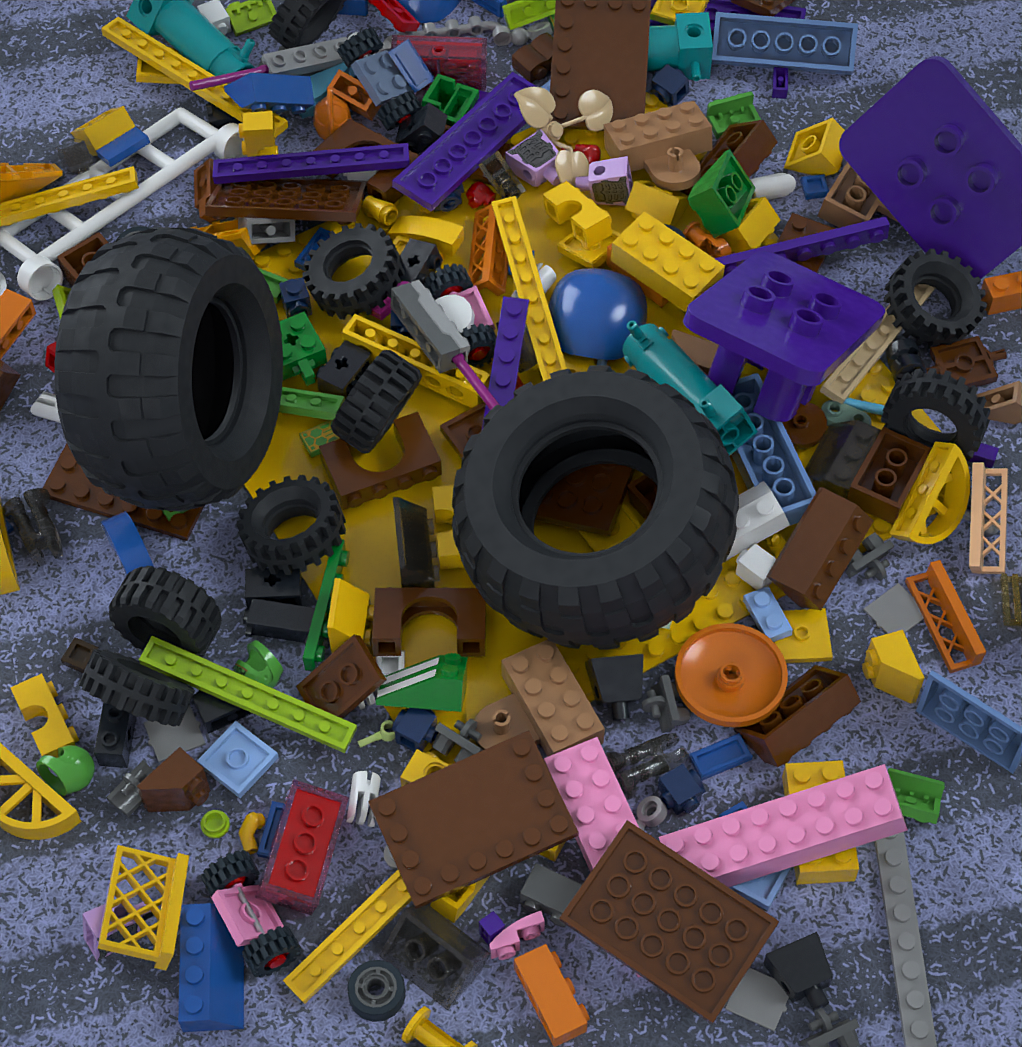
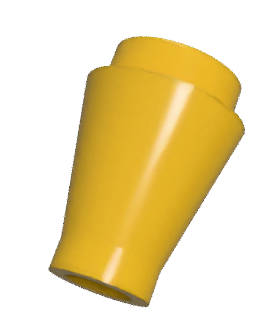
M371 195L364 199L363 208L380 225L390 226L397 220L398 209L395 204L374 198Z

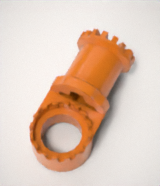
M698 221L689 223V226H686L688 229L685 228L682 232L686 240H689L713 258L731 255V248L728 242L723 237L714 238L712 234H707L701 228V224Z

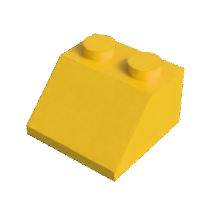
M120 106L105 111L70 133L92 156H97L96 150L136 126L125 107Z
M830 118L796 132L784 168L808 175L825 174V177L839 172L843 160L839 149V141L845 130L834 118Z
M639 180L633 184L625 209L631 211V216L634 218H638L645 211L663 224L676 226L689 205L688 195L678 191L662 189L651 180Z
M766 197L751 199L740 226L720 235V237H723L728 242L731 251L734 253L761 247V242L775 231L774 227L781 219Z
M340 578L334 579L327 625L331 653H334L354 634L360 635L366 646H371L372 630L368 628L369 621L373 622L374 605H371L370 594Z
M899 630L871 638L868 650H866L865 661L862 664L865 678L871 679L875 688L910 704L915 703L924 681V675L904 631Z

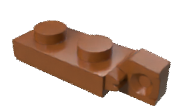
M211 158L194 170L195 208L199 210L200 219H204L210 224L217 220L213 216H206L205 206L217 186L213 181V159Z

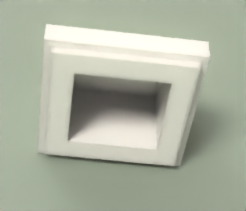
M402 650L401 656L376 657V663L384 676L405 668V650Z

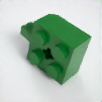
M304 311L279 322L283 346V381L300 375L305 385L309 386L316 383L313 369L326 364L327 357L325 347Z

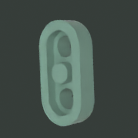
M833 400L826 401L822 405L821 410L826 416L827 426L854 438H861L869 433L871 418L867 413Z

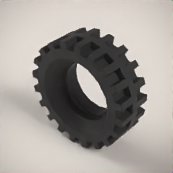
M285 0L277 8V14L272 17L271 20L273 22L269 25L270 31L268 33L285 49L313 44L315 40L321 37L324 31L328 30L331 22L335 21L338 17V12L343 9V3L346 0Z
M356 223L353 229H349L347 225L342 226L341 232L335 234L334 231L328 233L330 238L326 241L320 239L317 242L319 246L317 250H310L308 254L311 260L305 261L303 265L306 269V272H303V278L306 281L305 285L322 311L325 310L331 317L336 313L339 319L345 320L349 314L351 316L354 314L359 315L362 312H366L367 316L372 314V308L378 305L380 308L385 306L383 301L387 297L391 298V289L402 282L399 276H404L403 260L389 235H386L382 228L376 230L373 224H368L366 228H363L361 223ZM361 255L372 256L370 265L358 277L345 282L332 280L336 270L348 260Z
M929 249L925 254L922 250H919L913 256L910 255L890 276V281L885 285L884 289L889 291L884 296V302L890 303V307L886 310L887 315H894L896 319L892 324L895 328L901 326L905 330L903 333L905 338H908L910 335L916 338L915 342L917 345L921 346L923 342L928 343V349L937 347L939 344L950 345L963 340L978 326V323L984 317L982 312L987 307V303L981 301L986 293L985 289L978 288V284L981 282L979 276L973 278L970 274L973 270L970 265L966 268L960 264L961 258L956 256L954 259L948 257L949 252L944 250L939 255L936 254L935 249ZM918 284H926L939 290L949 302L951 317L949 319H938L922 309L915 298L914 287Z
M930 368L928 373H923L921 369H915L913 376L908 372L904 374L901 381H896L882 410L884 412L881 416V422L885 423L884 427L931 448L935 441L954 443L969 461L973 457L974 452L978 451L990 422L988 419L990 408H984L987 401L985 397H977L978 388L975 385L969 388L964 384L965 378L961 376L958 380L951 377L952 372L945 370L944 375L937 374L936 368ZM916 409L938 411L953 422L957 431L954 433H942L929 429L919 423L912 416L911 411Z
M299 475L297 480H291L290 476L284 477V482L276 484L275 480L269 482L270 487L266 490L257 489V496L254 499L247 498L245 501L247 509H240L238 514L241 520H237L236 525L250 560L253 564L257 563L262 571L268 567L270 573L277 575L279 570H284L285 575H292V570L300 568L301 572H305L309 564L314 563L316 566L322 564L320 558L324 555L331 557L334 554L332 547L334 545L340 546L342 543L340 535L346 534L344 525L346 520L334 490L330 489L327 482L321 484L317 477L313 476L310 481H307L305 475ZM311 516L316 518L315 523L298 535L279 540L270 538L275 528L292 517Z
M105 649L93 650L79 682L82 690L90 692L89 695L101 699L106 704H111L121 711L125 710L134 716L143 717L148 721H157L162 725L169 724L173 727L181 725L195 692L192 686L141 665L139 661L132 657H126L117 652L112 653Z

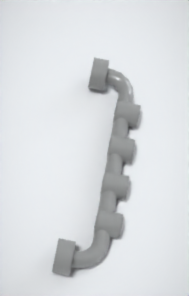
M472 16L468 19V24L459 25L457 20L449 19L446 21L445 27L436 28L434 23L428 22L422 26V30L417 32L406 31L403 33L399 31V34L390 35L383 41L384 46H382L383 48L379 52L385 50L389 52L395 47L394 44L403 42L408 38L411 42L424 39L427 42H433L438 37L448 36L450 39L458 38L460 34L471 33L475 36L482 34L483 31L492 30L494 43L497 46H503L511 42L512 36L507 26H502L495 21H481L479 16Z

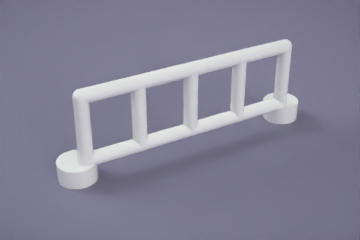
M184 108L175 109L143 131L149 137L150 143L112 167L99 160L64 185L107 174L136 153L160 167L161 170L139 184L138 189L128 193L113 195L112 197L116 201L85 222L66 209L56 213H48L50 217L69 229L70 232L38 254L13 236L46 214L37 216L34 219L15 222L9 226H1L0 246L23 262L17 275L19 287L36 300L44 301L52 298V290L57 284L62 286L63 282L61 269L53 263L58 255L102 229L212 152L219 159L247 157V155L242 154V141L245 140L239 137V125L229 123L217 129ZM181 123L206 138L176 160L151 145V143Z

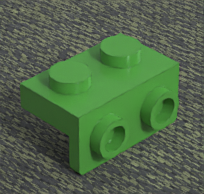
M752 91L708 103L706 118L712 125V131L716 139L720 138L729 125L761 120L753 105L754 95Z
M889 768L887 771L903 816L914 818L922 823L937 824L945 783Z

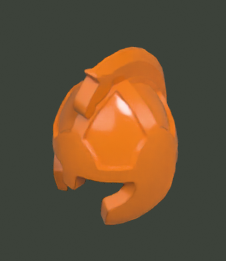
M327 89V96L319 101L314 108L313 126L318 136L324 140L348 119H352L348 104L338 96L333 95L332 89Z

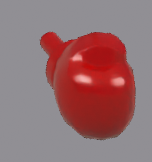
M576 144L575 149H573V152H582L588 159L589 164L601 159V149L597 145Z
M481 181L474 182L466 192L468 205L472 209H476L479 206L486 207L492 204V201H496V193Z

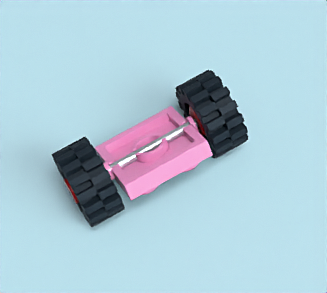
M446 264L443 269L440 267L436 268L437 272L434 273L432 271L429 274L430 277H426V283H424V287L430 290L433 299L436 300L445 295H459L470 303L475 314L474 325H471V329L465 327L463 333L459 332L470 344L467 363L475 368L477 365L480 368L483 367L485 362L491 363L497 337L494 332L496 328L477 286H473L467 270L460 264L458 266L457 264H452L451 267Z
M237 850L233 854L231 852L227 853L224 858L219 857L216 863L212 862L209 864L210 868H205L204 874L201 875L202 881L237 947L245 946L242 956L254 977L257 978L259 976V978H263L265 975L270 976L274 971L278 972L281 970L280 968L289 966V962H294L297 959L296 956L301 954L302 948L291 928L282 924L262 885H254L255 880L259 878L260 872L250 854L246 850L241 852Z

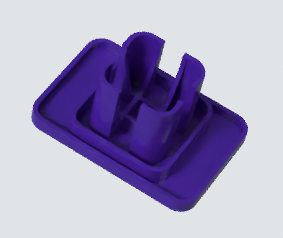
M932 56L920 62L841 135L839 149L843 158L925 253L929 249H935L937 255L944 250L949 252L948 257L951 259L958 256L961 258L960 264L966 268L970 265L973 269L970 272L973 278L979 276L981 280L1022 246V145L947 59L940 56Z
M759 251L688 305L683 323L690 331L718 344L707 376L717 386L721 384L732 396L746 363L760 370L764 368L769 369L753 412L769 420L786 422L796 415L800 403L806 405L811 400L815 387L821 384L879 328L885 314V309L879 302L772 252Z

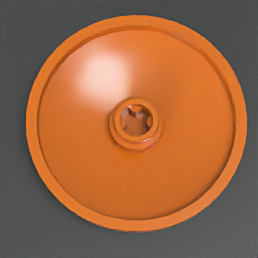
M722 623L699 630L683 644L677 656L674 677L680 698L695 715L718 726L744 727L764 720L777 709L786 691L788 670L780 649L765 634L749 626Z

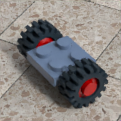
M370 27L344 41V44L339 46L340 48L337 49V52L345 65L353 69L375 106L386 103L384 107L379 109L377 116L385 129L389 131L399 127L401 122L421 109L422 105L388 51L379 52L384 44L374 28Z

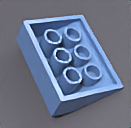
M932 670L929 673L916 712L1013 774L1022 762V727Z

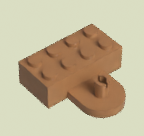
M695 101L683 102L679 105L660 108L656 111L637 114L630 118L603 124L605 149L611 159L628 156L631 172L645 169L653 183L665 190L679 191L694 186L701 177L700 163L695 155L712 151V125Z
M848 162L826 195L818 213L819 218L839 228L873 220L877 212L897 221Z
M547 639L501 660L502 677L512 694L485 706L475 718V721L478 723L476 731L482 734L478 742L475 740L478 747L485 750L528 730L536 745L540 744L547 757L595 737H598L600 744L604 743L605 728L555 643Z

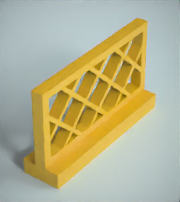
M121 845L117 846L97 949L154 961V968L167 970L175 950L189 855L178 853L174 859ZM122 856L133 859L138 866L128 870L121 862ZM154 864L166 867V873L157 877L149 867ZM140 871H143L150 880L142 886L132 876ZM126 879L134 890L123 894L117 887V883ZM153 886L162 895L161 898L154 902L145 892ZM136 895L146 904V906L137 911L128 901ZM122 904L129 915L119 920L112 911V908ZM148 911H151L158 920L157 923L148 926L141 917V915ZM134 919L142 931L131 935L124 924ZM116 928L125 939L119 943L106 940L107 934ZM147 936L154 945L153 950L141 948L136 941Z

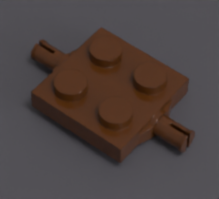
M975 336L950 345L943 344L931 347L929 354L934 362V366L928 367L926 370L928 373L930 368H936L937 374L942 375L947 370L952 372L951 377L958 380L961 376L965 378L964 384L969 388L973 385L978 387L997 382L998 374L993 366V362L1006 359L1007 354L1005 349L990 352L983 346L979 336Z

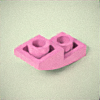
M538 911L521 918L497 935L489 944L491 959L497 957L499 960L512 958L516 955L517 951H520V938L532 940L541 935L540 932L545 930L542 912Z

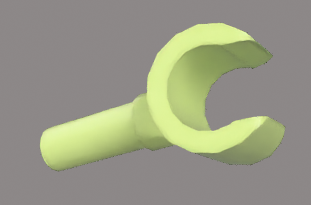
M384 721L381 724L380 731L357 741L360 748L381 739L387 742L392 741L395 738V732H386L385 729L392 728L393 721Z

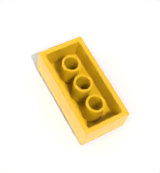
M645 211L612 242L610 261L684 312H686L688 305L723 278L725 265Z
M843 760L786 763L782 775L784 796L845 777ZM856 847L794 866L796 885L855 881L859 871Z

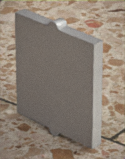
M899 583L863 609L876 622V627L882 628L887 634L903 630L906 633L924 619L914 597Z
M190 705L180 726L162 725L157 721L144 722L150 739L148 744L153 746L159 763L165 761L179 747L188 752L206 745L199 728L201 723L196 721Z
M749 968L730 997L725 1010L775 1031L782 1012L787 1011L785 1005L789 997L774 978Z

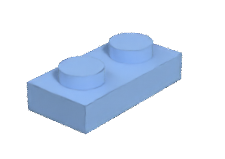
M769 586L743 596V602L760 632L769 637L773 642L792 635L793 629Z

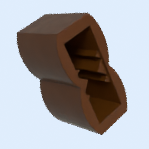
M548 32L543 33L512 55V67L530 83L535 80H542L547 75V72L551 71L553 37Z

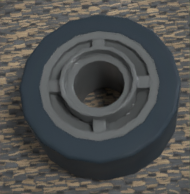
M371 960L359 965L351 974L347 984L349 1002L354 1012L362 1019L372 1022L385 1021L395 1016L403 1006L405 1000L404 979L400 971L389 962ZM379 985L384 988L382 994L374 996L369 993L371 987Z

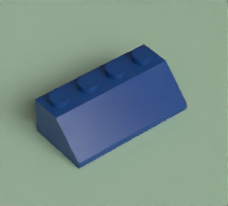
M212 903L186 904L181 906L178 1022L183 1032L244 1029V957L242 956L244 946L237 947L215 904Z

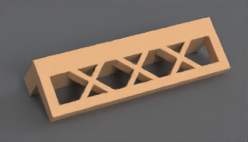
M984 462L973 463L969 567L971 572L976 574H1005L1008 468L986 469ZM986 476H1002V484L993 492L986 486ZM995 499L1001 505V510L994 517H991L985 511V506ZM1001 517L999 525L996 521ZM993 524L1000 530V536L991 544L984 537V532ZM984 542L988 545V547L985 550ZM999 543L1000 551L997 548H995ZM991 550L999 556V566H983L984 557Z

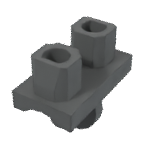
M874 532L862 541L868 554L863 556L859 549H857L849 562L848 569L845 571L849 578L867 567L869 570L864 572V576L867 579L875 576L877 580L881 581L886 578L885 568L890 566V563L887 559L881 562L879 559L886 556L888 551L894 547V544L891 540L884 543Z
M661 675L659 677L660 681L653 685L651 690L647 691L648 698L642 701L641 705L643 711L652 712L653 718H658L661 732L666 733L671 732L675 726L685 725L691 716L689 708L676 705V701H680L681 698L675 682L670 681L669 675Z
M469 719L466 723L457 720L454 727L460 730V734L439 722L435 728L439 734L432 747L443 755L448 756L453 746L457 744L462 749L456 756L455 762L483 751L480 747L468 741L472 738L478 742L482 737V734L476 731L477 721Z
M142 760L131 773L127 772L122 777L123 781L106 797L107 800L129 818L143 803L137 785L154 770Z
M819 1008L814 1011L816 1020L808 1023V1026L812 1032L818 1029L822 1031L799 1041L802 1047H830L828 1042L837 1039L840 1047H858L860 1043L855 1029L860 1026L856 1018L852 1020L847 1018L832 1025V1022L839 1019L837 1012L833 1011L827 1014L823 1008Z

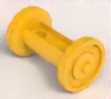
M426 1006L419 1009L412 1017L401 1037L402 1041L406 1044L416 1038L426 1047H478L473 1041L463 1046L429 1021L431 1010Z

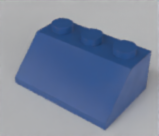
M249 73L224 86V91L241 108L252 109V112L272 110L273 113L291 111L292 114H302L306 112L307 108L315 105L311 76Z

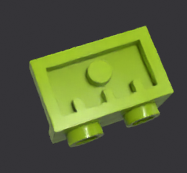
M248 0L242 3L236 1L225 8L236 37L270 25L273 22L271 20L272 17L277 14L271 0Z

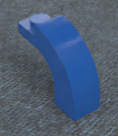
M126 511L101 521L108 541L116 552L126 575L139 567H154L142 538Z

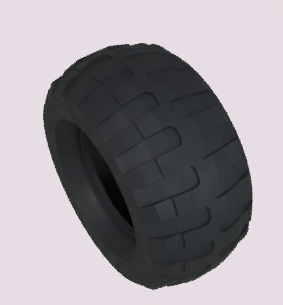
M154 227L134 233L128 237L119 238L115 242L106 243L97 250L92 260L86 263L77 277L65 303L58 329L55 351V393L59 419L68 446L84 474L94 486L101 487L105 493L120 497L121 500L140 508L186 511L233 497L260 466L271 443L279 413L283 382L282 336L277 308L267 281L250 255L243 248L236 247L233 242L218 239L215 235L193 228Z
M605 365L589 366L587 372L571 373L569 368L550 373L551 379L536 385L529 382L513 392L515 397L505 406L496 405L484 417L481 432L471 435L466 443L461 469L456 472L453 487L452 508L454 509L452 530L455 545L467 574L485 602L522 631L539 638L546 637L548 641L579 649L581 645H592L599 650L620 648V642L638 638L639 642L649 640L659 635V628L669 624L671 621L677 624L685 619L693 611L695 602L702 595H708L722 571V563L726 562L732 549L737 532L736 518L739 509V494L730 456L722 443L717 429L702 413H699L695 409L694 404L675 388L666 383L658 384L648 374L632 369L627 370L625 373H616L610 366ZM598 464L623 465L643 473L658 486L654 506L645 522L626 540L608 549L591 553H571L553 548L534 535L536 514L546 494L565 476L581 468Z

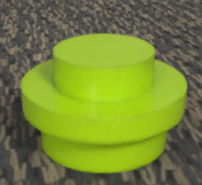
M211 810L202 817L200 826L205 836L217 839L223 837L228 832L230 821L224 812Z

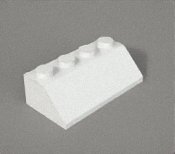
M765 481L739 494V509L736 518L737 532L726 561L741 553L744 549L752 547L755 543L761 542L790 525L784 511Z

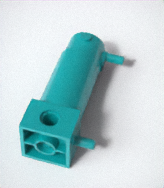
M133 0L126 15L131 22L149 36L161 35L183 57L214 76L255 68L248 61L249 55L255 46V41L250 38L247 39L242 50L237 45L235 46L192 5L194 0Z
M709 12L679 13L675 16V25L650 26L647 72L661 70L668 64L674 69L681 70L688 80L710 79L713 43Z
M633 320L627 323V328L631 334L625 340L622 351L630 367L634 366L637 371L648 374L650 378L660 385L664 383L670 385L693 403L695 409L706 416L715 426L729 456L758 432L744 408L721 384L717 386L674 340L669 339V334L663 327L658 328L655 324L650 323L638 326Z

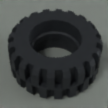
M383 350L369 365L344 400L332 421V432L361 453H370L411 398L421 381L422 374L420 370L392 350Z
M146 566L136 568L126 575L109 605V618L114 629L120 632V636L124 640L131 642V645L136 649L139 648L144 651L151 636H154L197 656L204 657L222 623L219 606L216 605L212 596L206 594L207 591L195 585L191 579H186L175 571H167L166 568Z

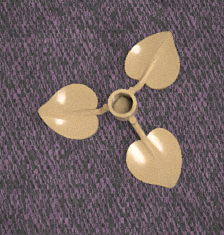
M528 87L514 93V97L519 104L521 114L526 123L533 128H537L536 132L541 129L555 146L565 149L559 151L555 158V167L560 183L562 184L567 181L576 188V177L589 175L588 159L582 152H573L572 147L556 140L561 138L563 128L584 120L590 131L604 129L603 124L610 123L613 115L611 100L607 95L598 90L586 91L580 96L578 103L579 111L583 116L560 124L557 121H551L553 119L551 113L554 111L556 104L548 90L541 87Z

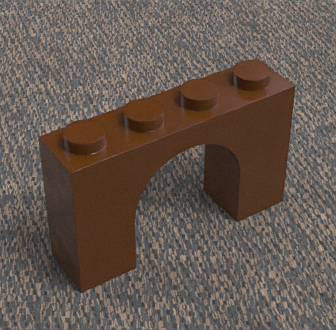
M348 119L313 151L399 143L385 138L382 134L370 130L361 123ZM409 151L410 164L420 155ZM406 168L379 170L366 182L368 196L371 195L374 198L393 204L397 202L404 194L392 187L393 179ZM328 174V175H326V176H328V177H330L331 179H333V178H335L338 174Z
M418 412L393 420L394 435L404 455L401 461L389 470L373 472L363 469L354 461L346 442L341 438L319 446L321 462L343 510L350 507L356 508L364 502L384 498L395 491L409 489L415 484L423 481H432L442 475L441 459Z
M375 588L372 631L373 657L401 656L402 635L405 626L414 618L428 614L443 616L456 626L457 654L461 655V657H485L486 602L477 588Z

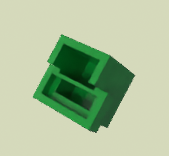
M437 74L422 99V107L431 103L448 115L446 125L453 126L473 108L479 98V90L460 83L455 85V79Z

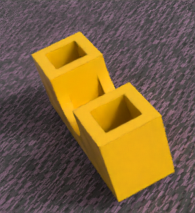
M273 111L243 113V123H239V137L245 140L242 141V154L247 155V157L279 154L278 146H275Z
M566 181L543 194L546 214L559 225L571 220L574 237L587 248L612 235V218L610 214L605 210L603 211L592 199H588L579 188H575Z
M454 485L432 487L435 524L449 523L452 525L454 509L452 508ZM453 530L437 533L440 570L464 568L459 551L455 545Z
M42 673L10 687L25 721L38 716L48 718L42 728L31 733L41 756L50 755L58 758V748L75 745L76 742L80 741L74 727L70 726L67 728L64 721L69 719L62 703L56 704L54 698L58 696V693L52 681L46 683Z

